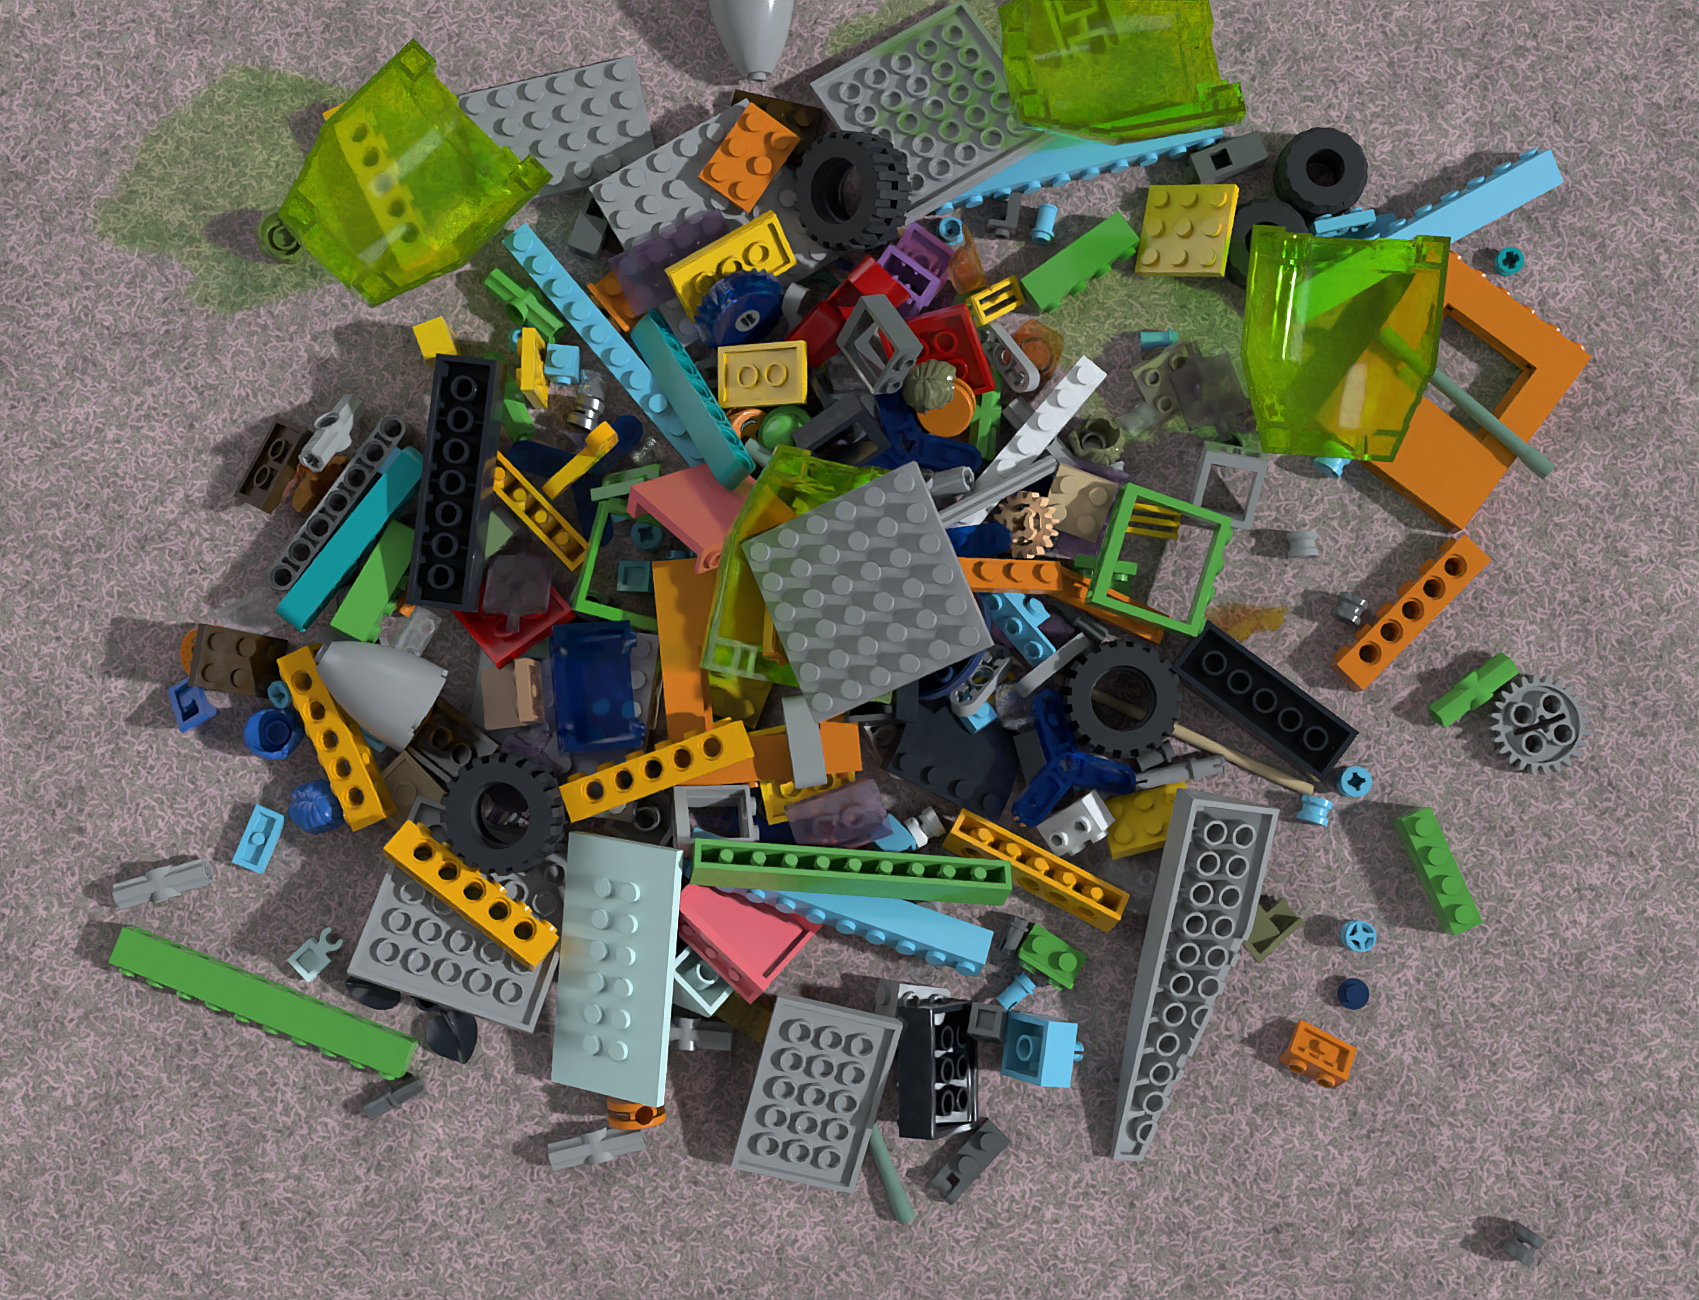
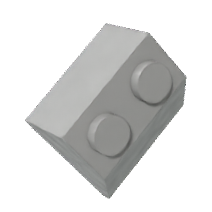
M664 789L638 799L635 823L608 819L603 828L620 839L667 847L673 840L670 809L672 792ZM688 807L689 816L694 810L693 807Z

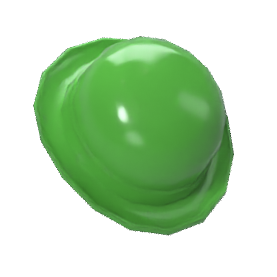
M780 406L772 410L763 419L758 432V442L776 456L792 465L800 461V459L793 450V447L797 444L791 433L810 421L811 417L804 409L797 406Z

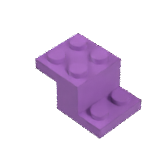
M915 221L910 224L897 245L889 244L878 260V263L911 295L907 301L896 308L903 319L917 316L923 306H930L963 258L962 255Z

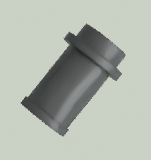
M1167 739L1157 749L1149 751L1148 754L1135 757L1140 770L1143 772L1166 760L1168 763L1171 762V758L1176 755L1171 743Z
M1011 914L1010 919L1006 918L1005 920L1007 925L998 945H996V949L1014 956L1024 931L1028 932L1029 930L1027 928L1029 922L1017 915Z

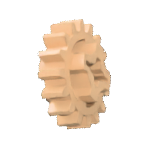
M1018 491L1017 496H1007L1009 504L1000 503L998 506L1002 513L994 514L993 517L999 521V525L992 527L993 531L1000 532L996 542L1005 543L1002 551L1012 553L1014 558L1033 559L1034 554H1045L1043 546H1053L1049 539L1050 536H1058V532L1053 530V525L1059 523V519H1054L1051 516L1056 511V508L1046 507L1049 499L1039 497L1037 492ZM1026 504L1030 505L1029 507H1024L1023 510H1019V509H1018L1019 507H1021V506H1023V505H1026ZM1028 540H1032V541H1033V542H1032L1031 544H1029V545H1026V546H1023V545H1022L1023 542L1027 543Z

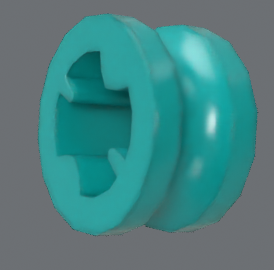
M1515 247L1502 249L1493 261L1495 271L1504 277L1515 275L1524 265V255ZM1506 255H1509V259L1513 257L1515 260V264L1511 266V269L1508 268L1509 264L1504 266L1502 263Z

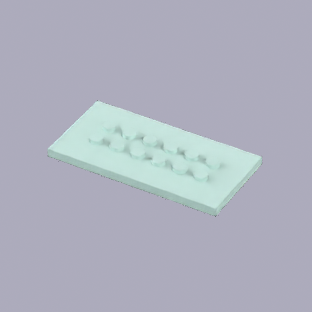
M581 831L569 832L551 1081L655 1108L664 1105L684 850Z

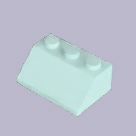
M686 943L675 955L672 1002L710 1017L734 991V988Z

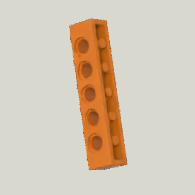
M1465 534L1455 539L1452 536L1449 537L1438 548L1442 553L1435 560L1432 558L1427 559L1417 569L1420 575L1413 582L1408 579L1397 589L1396 593L1399 596L1391 604L1389 601H1386L1375 612L1378 618L1371 625L1367 622L1354 633L1357 639L1349 647L1344 644L1334 653L1332 657L1335 659V662L1330 668L1355 692L1364 691L1491 561ZM1446 561L1451 562L1455 566L1454 576L1449 575L1445 571ZM1425 582L1430 583L1434 588L1432 598L1424 593L1423 586ZM1404 604H1408L1413 609V617L1411 619H1407L1402 613ZM1383 625L1388 626L1392 631L1390 641L1385 640L1381 636ZM1361 647H1366L1371 653V659L1368 663L1362 661L1359 656Z

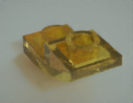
M1279 606L1263 610L1238 622L1225 631V633L1242 643L1255 632L1252 628L1253 625L1260 633L1267 629L1273 632L1286 621L1283 615L1289 609L1286 606Z

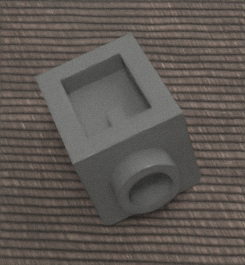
M1010 192L1009 202L1002 201L1001 220L987 219L985 232L991 233V237L999 240H1007L1009 236L1015 237L1022 193Z

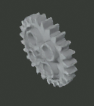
M1537 674L1530 675L1528 681L1525 677L1517 678V685L1513 682L1506 684L1508 692H1497L1501 702L1490 703L1497 711L1487 715V718L1495 721V725L1486 727V729L1496 733V736L1492 737L1489 741L1490 743L1499 742L1501 745L1495 751L1496 754L1507 753L1504 763H1512L1516 760L1515 770H1523L1526 766L1527 774H1535L1537 768L1540 775L1548 774L1549 768L1552 772H1560V764L1564 767L1572 765L1569 756L1572 758L1581 757L1576 749L1577 747H1587L1588 744L1581 740V737L1591 735L1590 731L1583 729V724L1591 722L1589 718H1582V713L1588 710V706H1578L1577 703L1581 700L1582 696L1572 697L1570 695L1573 690L1572 685L1562 689V679H1556L1551 683L1550 675H1544L1540 680ZM1545 697L1552 702L1550 713L1543 708L1542 703ZM1516 707L1520 708L1524 715L1521 723H1518L1514 718ZM1559 714L1564 715L1562 720L1540 726L1539 729L1529 730L1517 736L1513 733L1514 730L1538 723L1539 720L1550 719ZM1557 726L1563 731L1561 742L1557 741L1554 737V729ZM1528 736L1535 743L1532 752H1529L1525 747V740Z

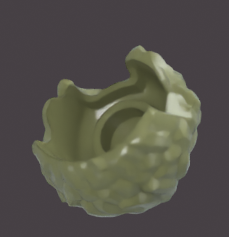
M275 205V207L261 213L258 221L255 222L254 237L262 255L284 264H296L299 262L303 250H308L312 246V237L302 216L290 208Z
M929 359L927 362L914 365L903 380L902 396L907 402L906 405L911 406L917 413L926 415L929 410L944 408L945 404L952 402L954 398V383L952 381L956 378V368L947 362L937 361L936 359Z
M1090 414L1083 421L1078 431H1073L1067 438L1075 457L1089 467H1107L1113 464L1115 460H1118L1120 454L1124 452L1125 436L1122 428L1101 415L1093 416Z

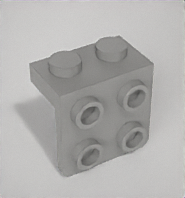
M880 978L875 994L876 1006L874 1014L896 1019L898 1007L950 1002V991L942 987L906 984Z

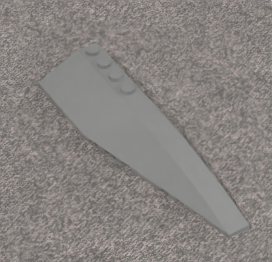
M1177 788L1130 1009L1111 1148V1158L1113 1160L1142 1162L1158 1128L1157 1120L1161 1112L1167 1110L1171 1101L1169 1095L1175 1083L1180 1082L1185 1072L1183 1066L1188 1056L1192 1057L1214 1011L1211 1007L1218 994L1222 995L1226 986L1224 980L1231 966L1235 967L1240 957L1238 951L1243 941H1247L1252 932L1280 811L1276 807L1205 791Z

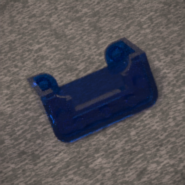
M630 620L552 626L549 632V656L557 747L560 758L640 748L641 741L646 740L644 722H639L638 717L635 716L629 655L631 654V648L637 647V635L635 628L630 629Z

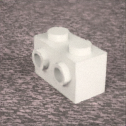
M1094 789L1054 813L1036 827L1054 855L1060 857L1068 852L1070 856H1073L1086 847L1084 842L1091 839L1095 843L1108 835L1109 832L1106 828L1113 824L1115 819Z

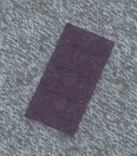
M719 208L608 259L635 317L677 298L664 269L730 233L729 227Z

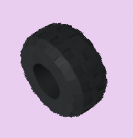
M1315 127L1304 132L1302 131L1286 144L1275 164L1273 182L1277 198L1281 202L1292 206L1295 211L1300 213L1304 220L1315 222L1317 217L1326 214L1338 217L1355 205L1363 193L1368 179L1367 158H1365L1360 145L1350 135L1335 128ZM1317 162L1328 166L1333 172L1335 185L1324 187L1313 183L1307 175L1306 164Z
M1257 198L1236 207L1224 273L1227 279L1232 284L1248 292L1267 293L1268 291L1284 287L1283 283H1287L1295 278L1306 262L1310 247L1309 231L1300 213L1295 211L1289 204L1273 198ZM1257 231L1267 232L1278 241L1280 245L1279 255L1270 260L1256 259L1247 251L1245 238Z

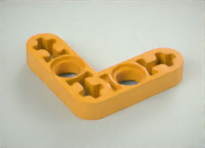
M606 421L596 427L585 439L587 446L542 487L551 500L556 499L608 453L619 441L616 431Z

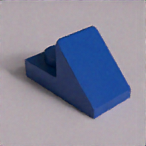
M189 677L167 689L178 728L182 733L195 730L220 714L207 701L203 688L187 685Z

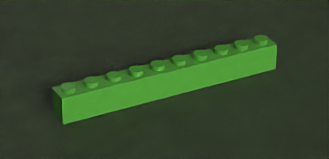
M695 838L690 854L689 885L1003 906L1012 891L1011 863L1004 860Z
M136 926L122 928L108 962L118 966L117 971L124 975L135 977L138 974L147 978L145 982L158 988L168 986L175 989V995L190 1000L193 997L203 1000V1005L212 1010L221 1011L222 1008L233 1012L232 1017L239 1021L248 1023L251 1020L261 1023V1029L267 1032L279 1034L281 1031L291 1035L290 1040L292 1042L305 1046L311 1043L320 1047L318 1051L331 1057H336L337 1054L348 1058L347 1063L362 1069H365L366 1066L377 1070L376 1074L388 1080H394L395 1077L400 1078L406 1074L419 1039Z

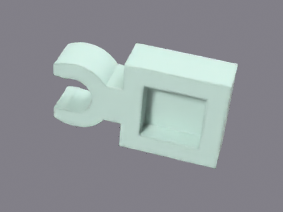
M333 926L322 931L319 942L314 938H309L287 959L308 983L312 982L334 961L328 953L342 948L346 943L344 938L338 940L336 944L330 942L329 935L335 930Z

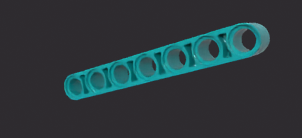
M650 309L630 331V336L717 481L726 489L735 490L754 471L755 463L678 337L673 333L663 315Z
M412 446L406 447L398 455L283 598L276 609L277 615L299 632L306 631L378 543L391 520L398 518L420 490L424 455Z

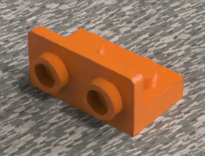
M617 267L595 285L591 282L586 285L590 292L589 299L599 310L603 308L610 316L607 319L618 333L622 331L627 338L630 336V331L651 309Z
M1299 1020L1295 1025L1288 1048L1280 1055L1279 1062L1287 1065V1068L1294 1073L1304 1074L1314 1079L1321 1087L1336 1089L1347 1081L1357 1048L1303 1020Z

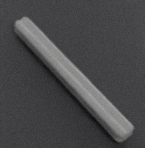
M1049 455L939 511L938 513L944 527L946 528L1054 473L1059 468L1058 463L1052 455Z

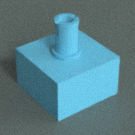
M1008 1011L1000 1074L1038 1086L1070 1088L1073 1061L1078 1062L1083 1057L1082 1054H1074V1051L1084 1052L1083 1045L1076 1041L1078 1023L1037 1013Z

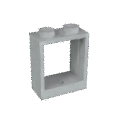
M1205 440L1189 503L1233 518L1230 528H1233V531H1240L1241 529L1250 530L1268 466L1266 451ZM1211 464L1254 471L1243 514L1201 506ZM1189 517V519L1193 520L1195 523L1199 525H1211Z
M749 785L673 786L670 798L673 847L684 850L683 858H690L695 840L690 837L688 807L737 806L741 838H716L715 840L759 842L758 825H753L752 818L756 814L755 797H750Z

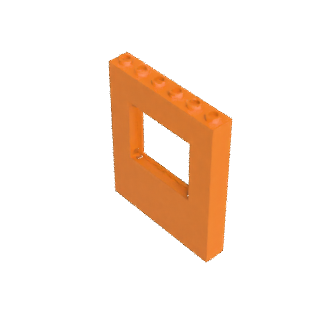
M1442 248L1424 269L1307 425L1328 441L1345 448L1352 455L1353 460L1451 533L1455 534L1464 529L1517 456L1482 426L1474 434L1401 380L1399 377L1408 367V364L1377 341V337L1390 325L1419 352L1445 316H1450L1523 370L1491 414L1526 443L1529 442L1592 356L1586 353L1585 348L1580 343L1570 341L1564 337L1557 326L1545 323L1537 317L1536 312L1531 307L1521 305L1511 298L1512 296L1508 290L1500 286L1496 287L1488 281L1487 276L1482 271L1471 268L1462 262L1459 254ZM1447 307H1452V311L1448 310ZM1528 364V365H1530V366H1532V367H1531L1530 369H1528V368L1526 367V365Z
M747 557L700 574L694 572L697 558L652 562L668 740L672 739L674 744L685 740L683 734L701 728L703 733L714 729L706 650L763 645L765 601ZM844 713L821 722L819 731L826 774L837 773V779L849 778L848 772H854L855 775V771H862L858 725L844 723ZM747 733L755 757L675 786L743 783V785H749V788L760 787L759 781L773 779L775 785H781V782L782 785L792 784L793 773L787 735L784 733L750 737L749 733ZM712 738L708 743V749L711 754L717 756L720 753L721 745L717 739ZM682 749L679 753V760L684 766L690 764L691 755L687 750Z

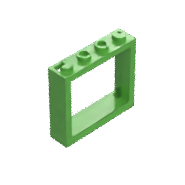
M1129 482L1120 486L1083 604L1186 639L1197 637L1203 631L1206 623V617L1203 616L1206 605H1209L1214 597L1215 587L1212 585L1215 575L1221 572L1224 564V558L1221 556L1224 546L1228 545L1233 534V528H1230L1233 518ZM1136 499L1215 526L1186 623L1106 597Z
M609 497L608 502L599 501L571 608L575 611L658 632L657 619L585 600L608 513L667 529L650 513L633 518L626 512L627 501Z

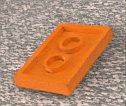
M750 102L702 170L698 179L748 215L796 148L801 138Z

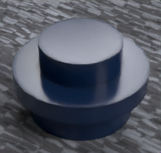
M1348 978L1340 983L1337 989V997L1344 1007L1357 1010L1364 1007L1368 1002L1369 989L1360 979Z

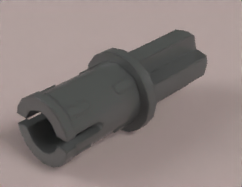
M1058 600L1050 608V610L1072 625L1071 629L1076 627L1098 644L1108 634L1106 628L1085 612L1079 611Z
M415 1075L395 1087L390 1085L387 1087L386 1092L369 1101H365L363 1109L370 1120H374L393 1108L400 1109L404 1102L425 1092V1083L420 1075Z

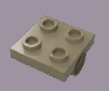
M1181 339L1166 348L1158 347L1148 351L1140 358L1141 362L1128 370L1146 410L1155 424L1160 423L1208 394L1185 341Z

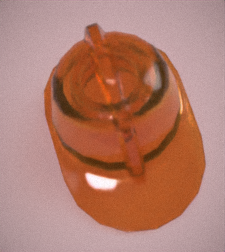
M962 224L964 244L950 256L947 266L948 276L959 294H965L985 286L990 291H993L991 283L984 272L974 238L967 225Z
M1030 319L1021 326L1014 341L1037 368L1040 376L1039 385L1042 386L1050 380L1056 369L1063 350L1064 339L1062 334L1035 319ZM1009 354V358H1008V364L1010 363V360H1011V355H1010V354Z
M333 455L321 472L311 471L300 463L297 476L299 486L296 488L292 498V506L295 511L305 513L315 509L350 463V459L346 456Z

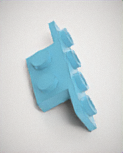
M1354 208L1346 211L1343 216L1333 217L1332 214H1326L1317 217L1308 229L1310 247L1305 263L1336 257L1335 254L1345 248L1353 247L1355 249L1363 244L1361 240L1373 233L1379 232L1380 235L1389 230L1388 225L1396 221L1395 214L1389 213L1375 216L1374 209L1363 211L1362 208ZM1277 241L1278 249H1279V252H1280V245H1279V243H1278V241Z
M977 592L985 600L993 622L1033 668H1036L1056 652L1054 646L1037 628L1050 615L1044 609L1043 604L1035 599L1032 594Z

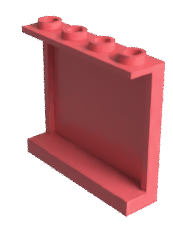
M707 463L632 485L626 510L633 518L650 513L698 555L694 571L696 574L745 558L746 555L742 548V543L798 517L796 513L750 475L735 490L726 489L717 481Z
M688 884L680 892L677 934L750 1005L765 991L775 977L824 925V923H812L804 916L795 913H783L777 910L775 906L764 902H752L745 896L735 892H723L717 889L716 886Z

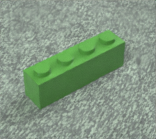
M1117 211L1020 279L1019 286L1022 294L1038 316L1044 312L1050 315L1063 305L1061 300L1071 294L1073 298L1078 296L1088 287L1086 285L1088 281L1094 277L1100 280L1112 270L1110 266L1118 260L1124 263L1136 254L1135 248L1140 239L1121 213Z
M394 519L391 520L331 621L330 628L333 633L348 641L376 642L383 628L379 626L385 615L390 617L398 603V600L395 598L400 589L405 591L408 587L415 530Z
M1419 807L1392 819L1444 934L1457 935L1482 924L1483 921L1431 807Z

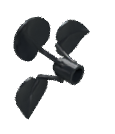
M350 976L345 981V986L351 995L370 1008L388 1010L397 1006L400 1002L401 993L399 991L354 976ZM410 995L411 998H415V1004L419 1009L423 1011L434 1010V1012L441 1014L433 1017L427 1024L425 1038L429 1047L440 1056L466 1064L471 1058L477 1043L478 1027L476 1018L454 1009L446 1012L439 1004Z

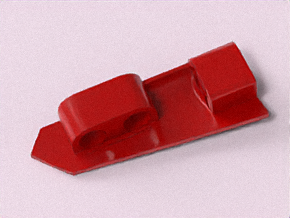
M868 254L825 301H820L782 342L799 340L807 342V365L819 367L841 350L835 341L861 296L885 294L896 309L907 301L911 295L881 264Z

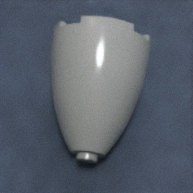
M708 0L717 34L735 68L742 77L748 78L749 83L765 82L766 77L772 75L785 47L791 25L794 0Z
M332 641L330 646L323 644L314 658V661L319 663L316 670L324 685L345 712L375 738L400 753L412 739L413 731L418 728L423 718L426 717L446 681L445 677L449 673V671L409 652L369 642Z

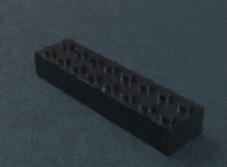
M436 353L406 604L464 612H478L508 365L498 360Z

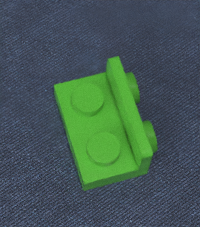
M652 464L606 475V481L602 482V487L590 489L592 502H608L609 497L628 502L631 486L661 477V466Z
M1076 554L1072 558L1070 570L1091 579L1098 557ZM1117 560L1109 588L1129 596L1131 579L1136 576L1138 563Z
M1034 923L1015 954L1021 958L1020 966L1035 974L1037 969L1048 975L1045 981L1060 991L1064 986L1070 990L1074 986L1073 981L1088 958L1087 955Z

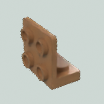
M529 658L514 659L515 665H507L501 670H498L496 667L481 670L485 730L493 731L545 724L541 662Z

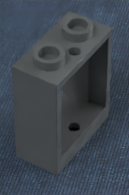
M885 294L861 296L835 341L873 395L897 392L903 385V380L909 370L915 365L916 359L923 349L920 341ZM877 326L895 349L886 366L868 343Z

